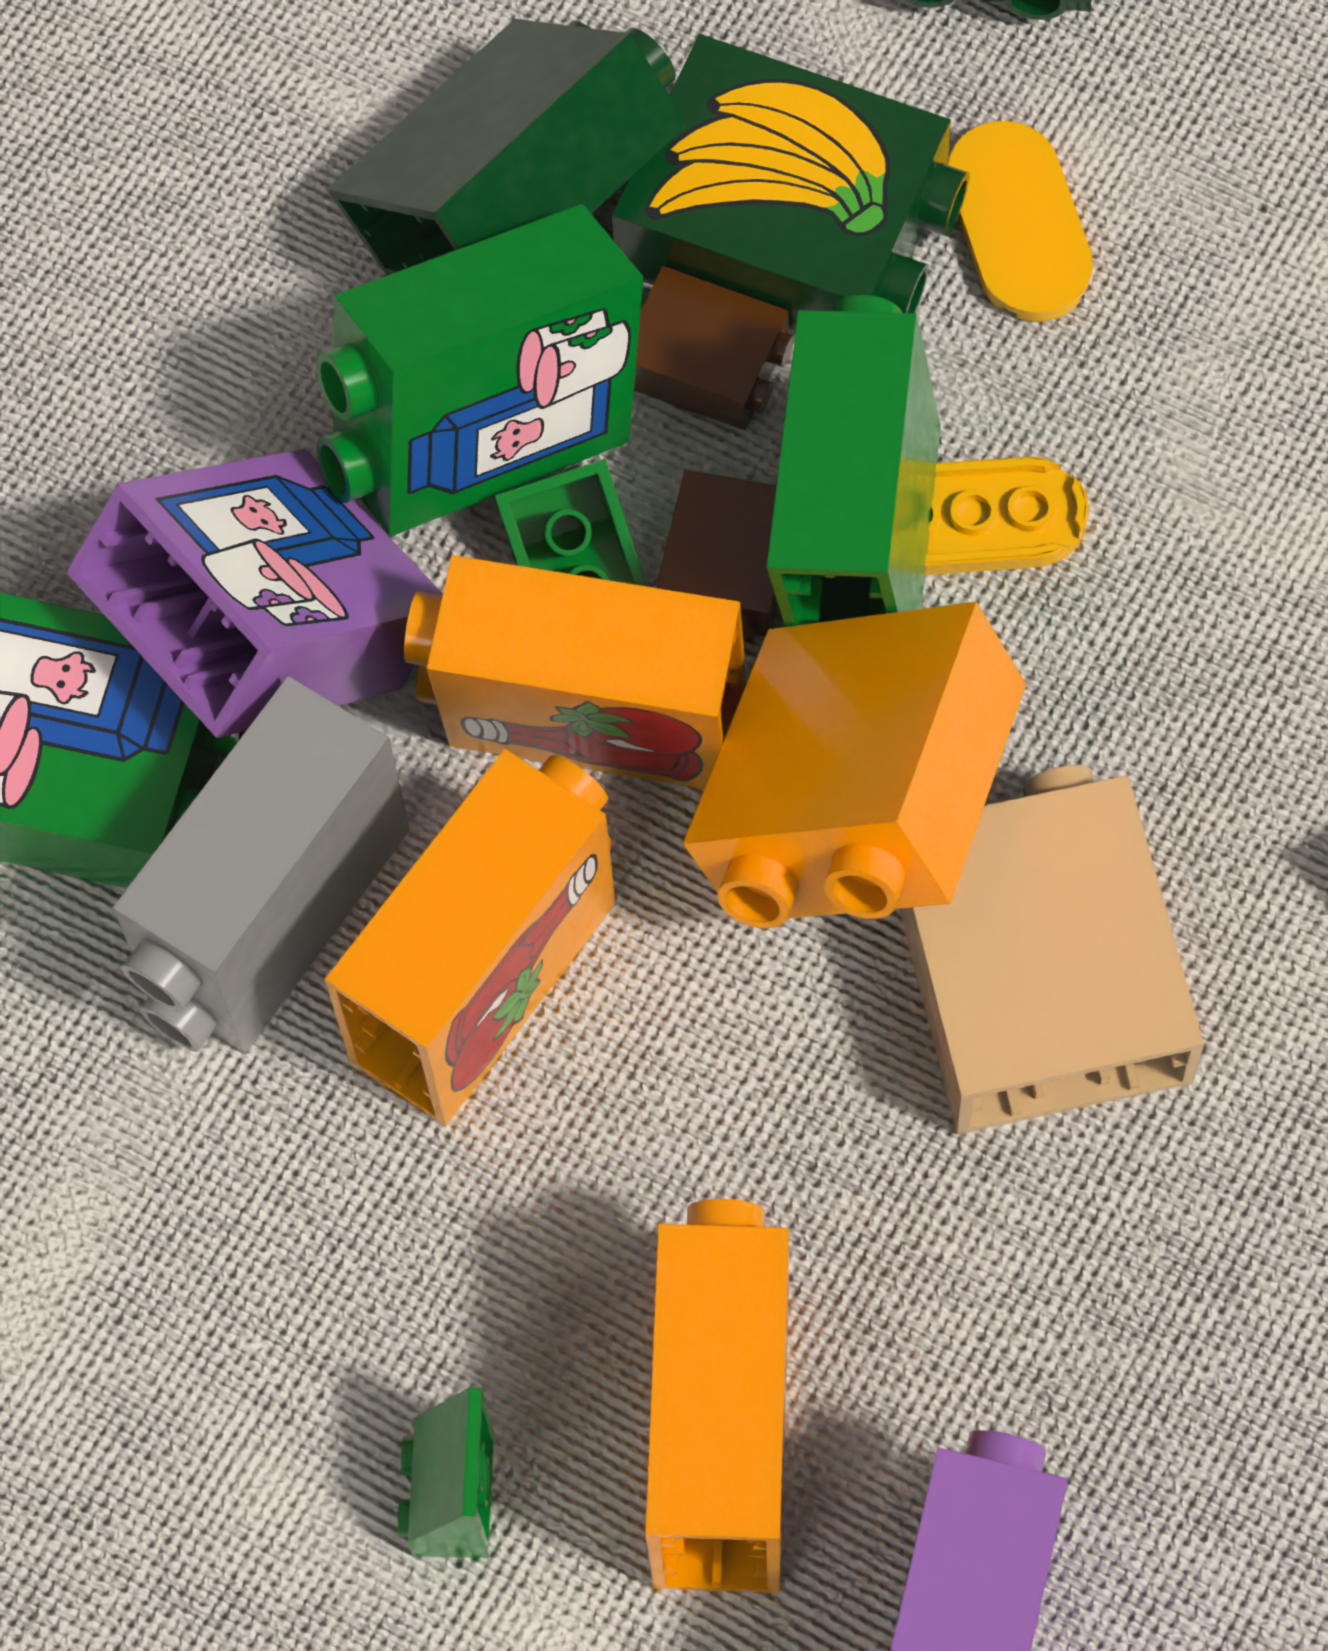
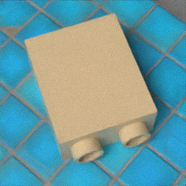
M1083 765L1061 766L1035 775L1023 785L1024 797L984 805L950 904L899 909L957 1135L1189 1085L1194 1082L1204 1042L1128 775L1095 782L1092 770Z

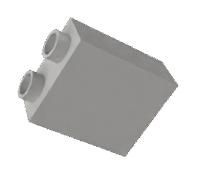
M287 676L113 906L117 920L131 950L130 956L121 966V969L132 983L148 995L139 1011L159 1032L178 1045L193 1052H198L210 1035L214 1034L240 1052L247 1053L410 831L388 736L290 676Z

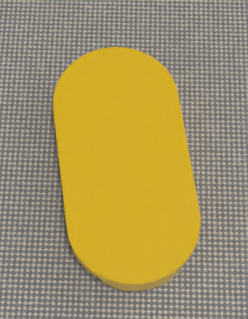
M994 121L971 129L955 144L951 151L948 165L970 173L966 197L958 219L983 291L990 302L1003 311L1004 307L1009 312L1016 313V318L1022 320L1044 322L1062 317L1077 306L1081 297L1088 289L1092 276L1093 260L1057 154L1051 143L1041 133L1021 123Z
M1013 457L937 463L931 506V522L929 524L928 551L925 560V575L1037 568L1048 566L1064 559L1079 545L1086 531L1089 509L1085 489L1073 474L1071 477L1067 472L1061 470V465L1041 457Z

